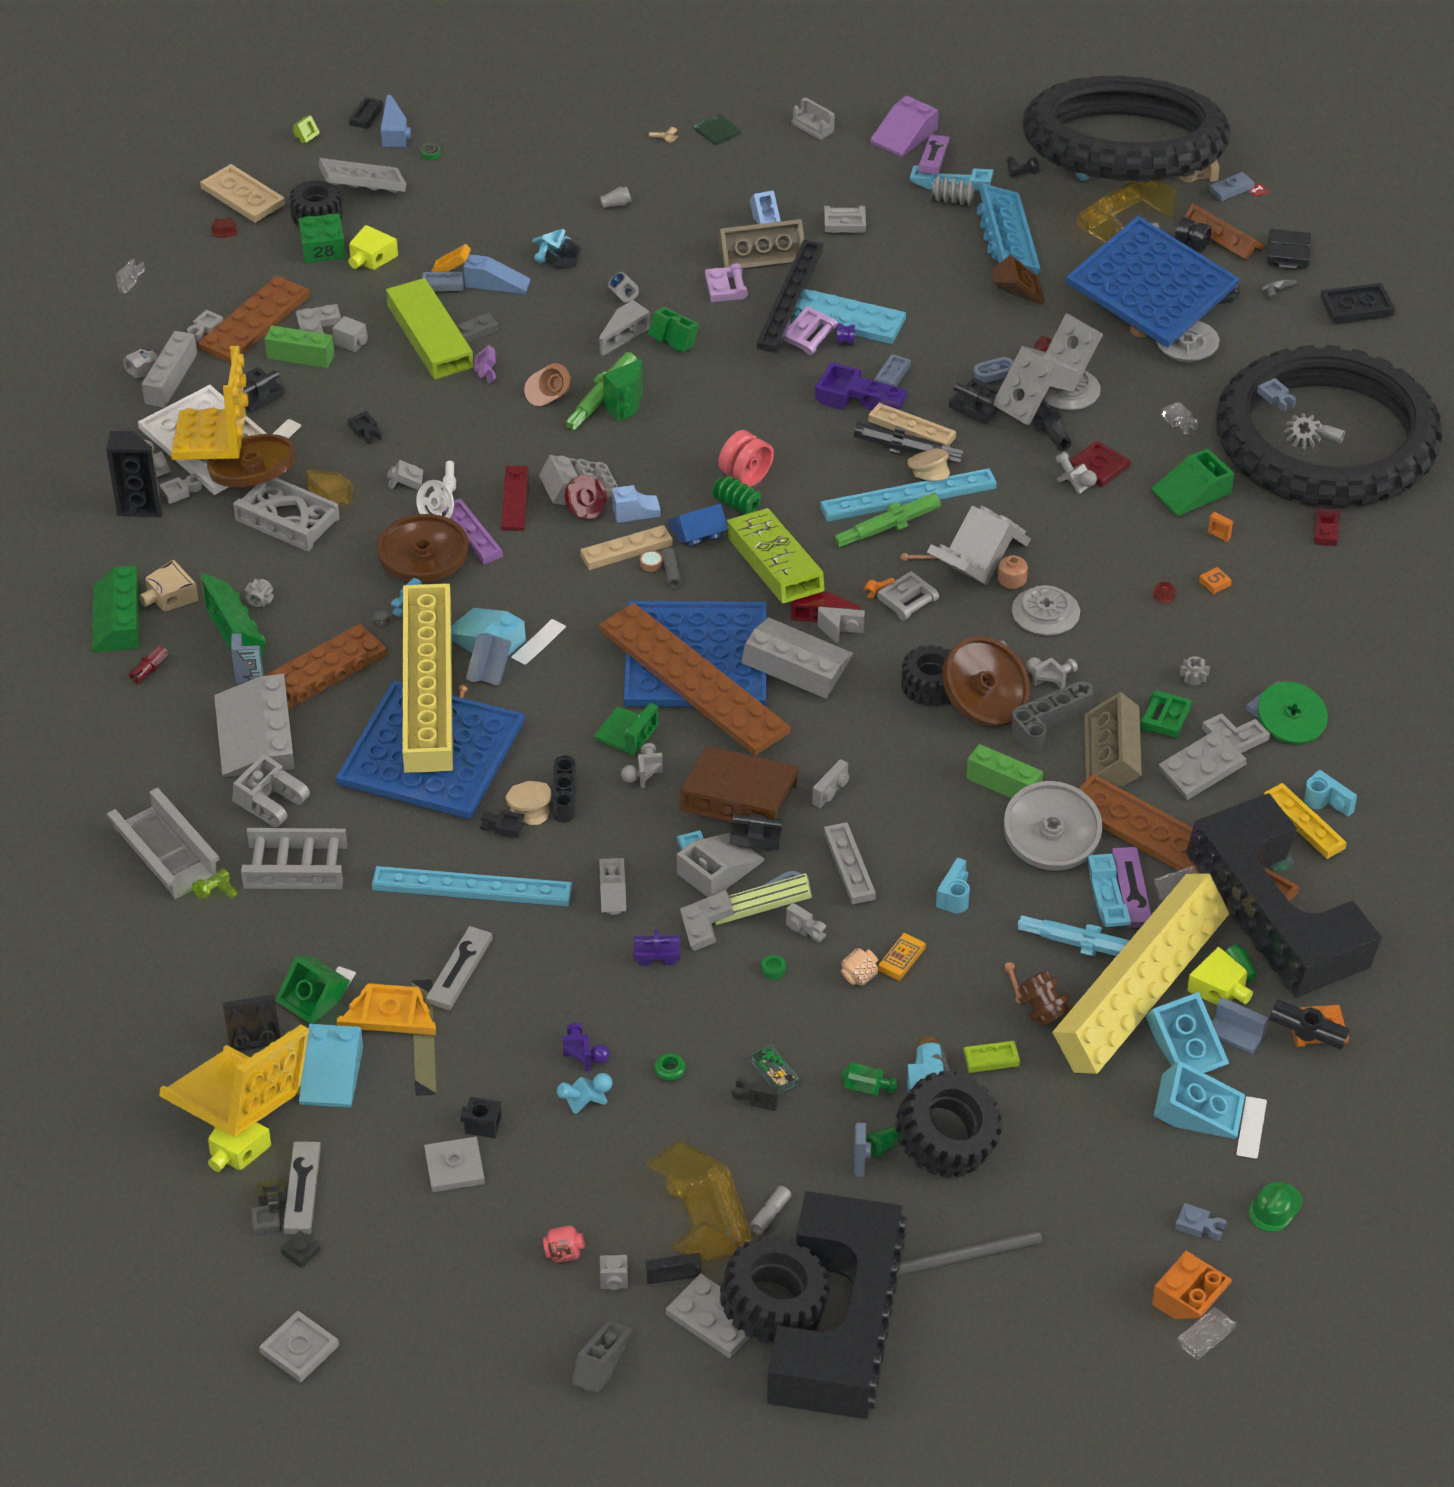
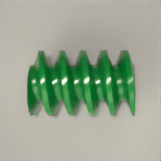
M731 475L726 478H719L712 490L713 498L720 500V502L738 512L740 511L743 515L756 512L762 499L760 491L755 492L754 488H748L747 484H742L740 480H735Z

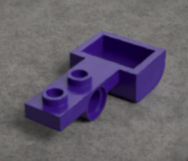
M834 362L829 364L815 387V397L818 402L840 410L845 409L851 397L859 398L862 406L868 410H873L878 403L900 410L908 396V390L862 378L860 369Z

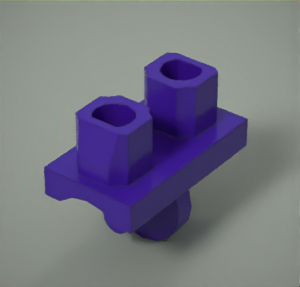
M659 929L654 930V936H634V961H638L640 966H648L652 963V960H662V963L665 965H674L676 960H680L679 936H659Z

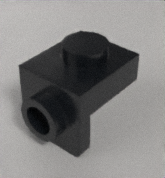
M565 239L562 249L547 250L545 258L551 261V264L557 268L576 266L581 246L570 239Z

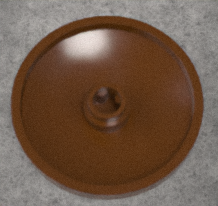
M277 434L251 435L242 438L239 458L209 459L207 468L210 478L219 485L227 487L252 486L272 480L286 472L296 460V451L293 442L287 437Z
M415 514L403 517L385 528L378 539L377 551L382 567L396 578L405 581H411L413 578H416L421 582H432L446 578L462 567L468 557L469 544L466 532L455 521L435 514Z
M985 636L969 637L959 642L947 654L942 670L944 688L951 703L968 720L985 727H1001L1012 722V712L1015 708L1028 703L1030 682L1027 671L1019 657L1002 642Z

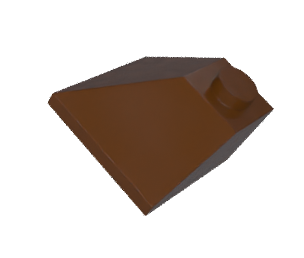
M1011 254L992 269L993 281L998 288H1003L1010 294L1039 304L1045 302L1038 275Z

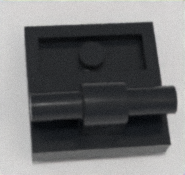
M257 367L246 373V387H243V391L248 394V407H245L248 412L251 413L285 394L284 387L275 380L279 378L276 370L267 374Z
M975 378L965 386L958 382L954 385L953 390L958 393L949 400L950 408L984 424L1000 410L993 405L999 389Z
M733 814L730 844H735L742 848L748 846L758 847L765 851L779 850L783 819L765 818L766 815L751 814V816ZM764 828L774 829V831L765 830Z
M274 994L223 1002L229 1046L233 1049L240 1051L269 1046L272 1042L281 1038Z

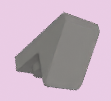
M818 607V627L836 643H839L840 632L863 634L864 610Z

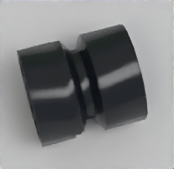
M1183 217L1177 226L1175 239L1186 246L1190 244L1191 248L1203 252L1210 241L1212 226L1201 222L1196 224V221Z

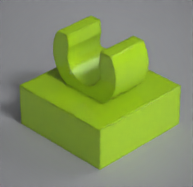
M311 115L304 117L293 125L294 129L292 131L296 138L299 137L301 143H307L320 133Z

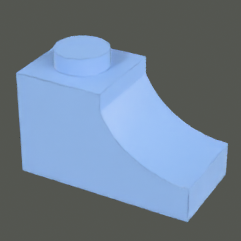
M774 190L757 193L750 198L753 219L758 224L781 222Z
M634 485L612 488V504L617 523L661 517V510L656 495H643L635 490Z

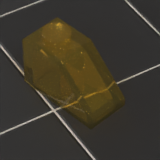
M315 469L305 470L307 487L312 493L337 503L338 508L353 501V485L340 472Z

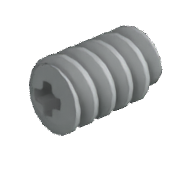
M937 175L935 181H933L930 200L932 201L936 197V201L940 202L943 198L944 202L948 203L951 199L952 204H957L959 200L962 206L967 201L968 206L971 207L975 188L972 187L971 180L965 186L963 179H961L959 184H956L955 178L952 179L951 183H948V177L945 176L943 182H941L940 176Z

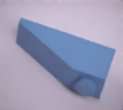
M387 95L381 126L382 147H406L407 139H411V127H407V119L393 97Z
M469 255L463 267L465 287L526 294L531 282L529 277L486 256Z

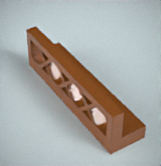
M1193 203L1185 215V218L1196 221V224L1201 222L1212 226L1211 239L1246 260L1249 259L1255 248L1263 250L1265 247L1261 242Z

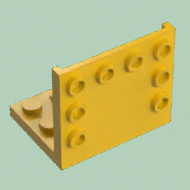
M230 346L231 369L228 385H223L225 409L211 407L203 410H195L193 408L179 410L171 449L172 460L239 458L246 419L245 407H248V394L243 391V387H246V374H243L242 369L244 367V354H240L239 346Z
M299 1025L260 1052L255 1053L251 1058L226 1045L221 1053L170 1086L166 1087L163 1085L160 1087L159 1096L227 1134L236 1137L300 1093L309 1028Z

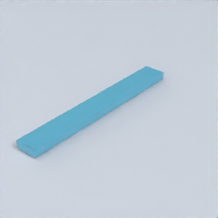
M990 468L948 476L947 479L940 481L927 480L821 501L820 508L826 521L829 522L887 510L886 506L895 502H899L900 506L933 492L938 495L939 499L996 489L997 482Z
M376 866L372 890L569 907L572 882Z

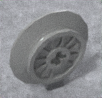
M1198 321L1169 348L1158 341L1156 342L1158 347L1170 358L1179 362L1192 363L1211 356L1218 350L1220 340L1217 332L1210 325Z
M1084 370L1074 392L1049 386L1044 399L1049 406L1061 410L1083 409L1092 405L1100 396V384L1093 375Z
M1047 585L1036 586L1020 593L1013 601L1011 610L1015 622L1023 629L1034 634L1046 636L1062 634L1072 629L1079 621L1081 611L1078 602L1069 593L1057 587Z

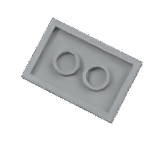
M1216 729L1161 762L1159 770L1183 797L1189 800L1245 766L1246 758L1219 729Z
M700 1274L665 1309L666 1315L730 1359L749 1337L744 1335L745 1331L742 1329L738 1331L732 1325L733 1320H728L723 1312L724 1308L720 1303V1286Z

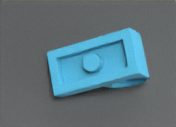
M1318 770L1307 780L1304 803L1309 808L1321 809L1330 804L1347 817L1354 812L1357 795L1326 773Z
M957 857L937 890V908L952 913H962L968 909L970 887L966 882L968 878L966 860Z

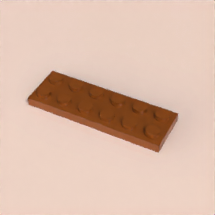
M276 275L197 342L198 349L231 364L230 346H239L240 354H244L268 333L271 326L278 325L310 297V290Z

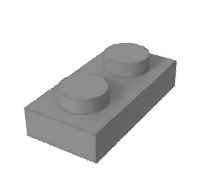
M840 759L813 787V805L821 808L827 801L832 800L835 792L840 787H844L849 780L847 762Z

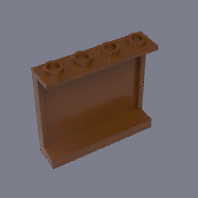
M706 746L681 789L679 810L730 822L733 820V814L748 816L759 814L766 815L765 818L777 819V813L790 788L797 787L799 766ZM764 828L765 830L774 831V829Z

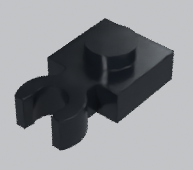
M367 411L347 419L348 426L358 437L364 435L367 444H372L371 437H377L378 440H382L381 430L378 429L377 422Z

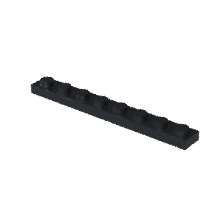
M803 240L759 336L757 349L778 353L823 252V243Z

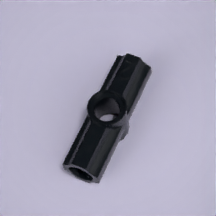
M1279 999L1276 1000L1268 1019L1294 1030L1297 1037L1301 1040L1312 1041L1316 1039L1342 1050L1350 1031L1347 1027L1325 1019L1323 1014L1316 1008L1309 1007L1303 1010Z

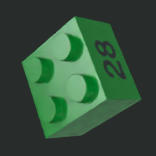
M340 214L298 218L305 263L346 259Z

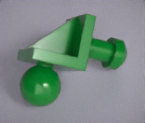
M849 1062L848 1066L841 1072V1079L844 1082L843 1088L878 1096L879 1088L885 1089L888 1093H893L898 1086L896 1078H882L883 1070Z

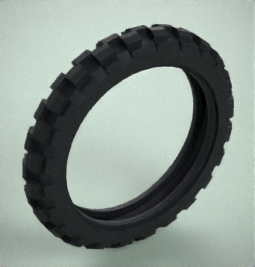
M1122 75L1091 76V78H1077L1066 83L1055 84L1051 89L1042 91L1030 102L1023 118V132L1028 143L1031 144L1032 148L1041 157L1047 158L1048 162L1056 166L1065 167V170L1074 173L1086 174L1089 177L1125 182L1126 180L1137 182L1164 181L1178 176L1192 175L1197 170L1202 171L1224 153L1229 144L1230 135L1229 122L1216 103H1212L1205 95L1197 94L1193 89L1178 86L1172 82ZM1124 113L1162 119L1179 125L1191 133L1176 139L1158 142H1121L1088 136L1074 131L1061 123L1086 115Z
M1314 345L1299 346L1293 351L1287 348L1276 351L1269 357L1265 355L1251 362L1244 370L1241 369L1230 380V384L1224 388L1217 406L1216 430L1220 438V444L1226 455L1231 458L1234 466L1246 477L1250 476V479L1263 489H1272L1277 496L1290 501L1293 498L1302 500V503L1305 505L1318 507V504H1328L1330 508H1346L1349 504H1356L1357 507L1372 505L1377 502V499L1382 501L1400 495L1406 489L1409 490L1422 480V476L1426 475L1435 464L1442 441V424L1435 403L1431 402L1428 392L1402 368L1395 369L1390 361L1379 356L1376 358L1370 357L1364 351L1352 349V351L1340 349L1341 346L1326 345L1325 348H1315ZM1274 378L1288 389L1308 385L1335 386L1360 392L1381 402L1400 420L1407 434V439L1391 455L1373 463L1351 467L1322 466L1292 458L1275 449L1258 433L1250 415L1265 400L1257 393L1258 386Z

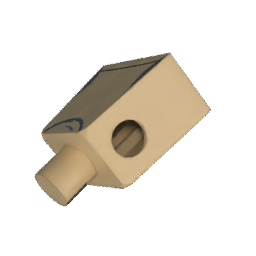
M175 560L170 561L148 575L145 579L147 591L139 594L140 602L144 607L156 603L162 611H169L198 601L196 583Z

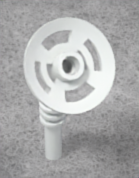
M453 461L446 462L443 482L430 480L419 488L417 508L420 514H429L425 507L427 505L432 514L442 516V512L448 506V513L444 517H451L454 509L452 492L456 489ZM433 486L435 491L430 494L429 498L425 497L427 490Z

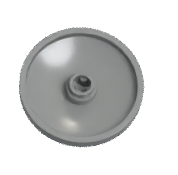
M1043 781L1024 787L1012 797L1005 811L1003 830L1010 848L1023 861L1037 868L1059 871L1074 868L1087 861L1089 855H1093L1100 842L1102 819L1095 803L1080 789L1062 782Z

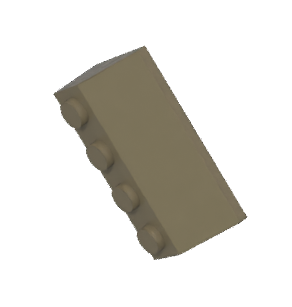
M802 219L723 228L717 231L719 252L724 268L730 267L735 263L740 264L742 269L792 263L804 240Z
M1119 692L1084 714L1086 780L1092 774H1095L1115 786H1125L1142 776L1139 706L1122 692Z

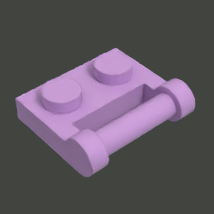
M735 263L727 268L705 270V279L711 302L745 299L748 296L747 288L743 283V271L740 264ZM734 277L736 289L733 290L730 289L728 278Z
M807 306L789 326L783 340L803 349L808 355H813L816 347L830 331H834L838 327V323L835 319ZM823 324L824 327L810 342L807 341L814 331Z

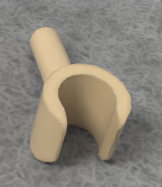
M671 127L667 132H649V137L664 138L668 143H672L678 138L677 135H673L677 129Z

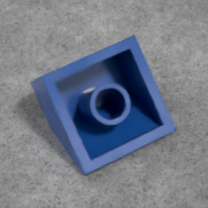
M721 504L667 519L679 542L684 543L688 541L689 546L702 542L701 537L709 536L710 540L721 537L722 531L728 530Z

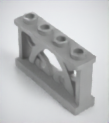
M277 477L257 484L242 499H237L233 503L236 521L308 552L314 547L313 543L334 522L340 519L337 503ZM266 493H268L267 500L263 498ZM296 505L299 508L301 517H280L277 515L275 507Z

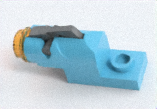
M923 1037L917 1042L915 1047L916 1062L915 1064H908L907 1068L908 1093L916 1082L924 1079L926 1075L933 1072L938 1075L940 1071H950L944 1051L941 1050L940 1043L934 1037Z

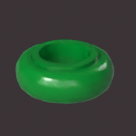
M666 1053L657 1058L654 1063V1071L664 1081H675L684 1075L686 1064L681 1056L674 1053ZM674 1065L676 1066V1068L672 1070H667L664 1068V1066Z

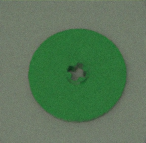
M1288 681L1275 683L1262 693L1258 701L1257 713L1262 726L1273 737L1282 742L1295 745L1307 744L1320 737L1326 728L1328 721L1326 706L1319 695L1305 685ZM1290 710L1294 711L1295 716L1291 715Z

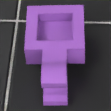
M490 345L474 357L475 372L478 373L480 378L486 376L488 384L496 379V375L492 370L496 363L495 349Z

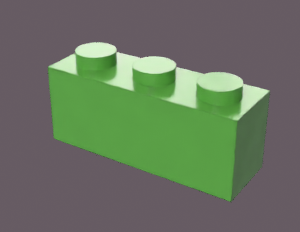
M271 326L265 337L267 359L328 368L335 355L333 335Z
M979 744L968 758L966 779L1012 798L1024 787L1042 782L1043 771Z

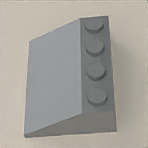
M767 618L754 629L745 643L741 663L827 699L851 660L853 653L774 619Z
M284 674L260 676L214 695L223 778L241 776L263 754L281 764L283 770L295 769Z

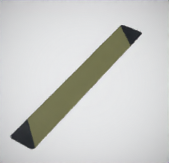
M413 980L412 987H419L423 1001L426 1003V997L432 989V980ZM426 1003L432 1022H434L433 1005ZM413 1034L415 1095L434 1096L436 1095L434 1035Z

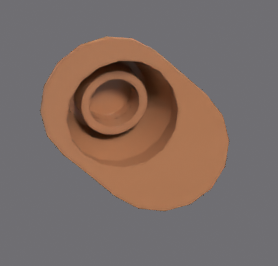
M552 363L534 373L525 384L524 392L527 400L535 406H543L564 396L570 389V380L572 379L568 370L559 363Z

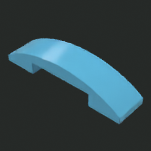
M913 165L910 181L924 188L932 189L933 181H935L937 174L918 172L919 166ZM973 169L972 175L942 173L938 175L941 182H943L945 176L948 177V183H951L952 179L955 178L956 184H959L961 179H963L965 186L971 180L972 187L976 191L980 189L982 184H991L993 170Z
M1089 855L1090 880L1102 923L1105 927L1131 925L1127 905L1123 904L1116 879L1117 869L1113 855Z

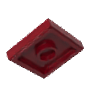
M1095 441L1069 460L1073 467L1084 464L1087 470L1093 471L1097 476L1095 484L1101 488L1129 468L1131 460L1099 441Z

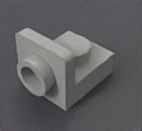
M627 1255L600 1256L601 1289L618 1290L628 1288Z

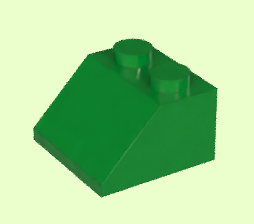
M641 359L603 374L604 408L618 422L635 415L643 396Z
M296 955L275 1001L308 1023L316 1024L340 1003L350 980L314 957Z

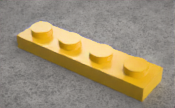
M1283 783L1264 793V795L1271 794L1296 826V831L1326 859L1346 849L1347 842Z

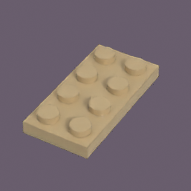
M232 164L200 182L201 189L254 223L285 205V198Z

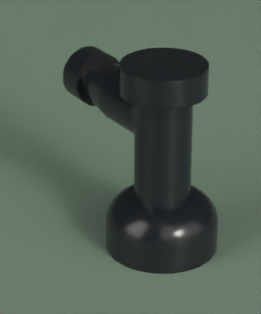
M1010 156L1007 158L1010 177H1015L1016 174L1030 171L1033 174L1039 172V163L1036 157L1029 158L1027 163L1021 165L1015 161L1014 157Z

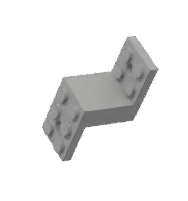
M1066 313L1046 352L1025 346L1021 347L994 399L993 405L1024 424L1030 425L1049 386L1074 392L1103 333ZM1077 337L1079 343L1078 346L1073 349L1071 347V341L1073 338ZM1022 389L1025 395L1024 398L1021 401H1019L1017 399V393Z
M972 505L950 548L942 544L939 547L931 544L927 553L949 567L988 585L1010 541L1014 540L1027 547L1031 538L1025 535L1026 530L1013 523L1012 520L1002 515L999 516L982 505L980 508Z

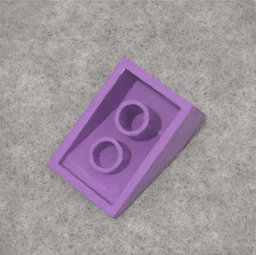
M906 95L893 106L870 139V143L903 158L928 138L930 134L938 130L939 110Z

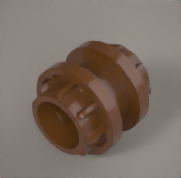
M1044 970L1018 987V991L1021 994L1018 1000L1021 1004L1029 1002L1034 1011L1028 1014L1031 1021L1036 1019L1041 1026L1056 1020L1070 1009L1067 1002L1070 998L1067 992L1061 995L1058 993L1054 985L1059 983L1060 980L1057 975L1052 977L1049 971Z

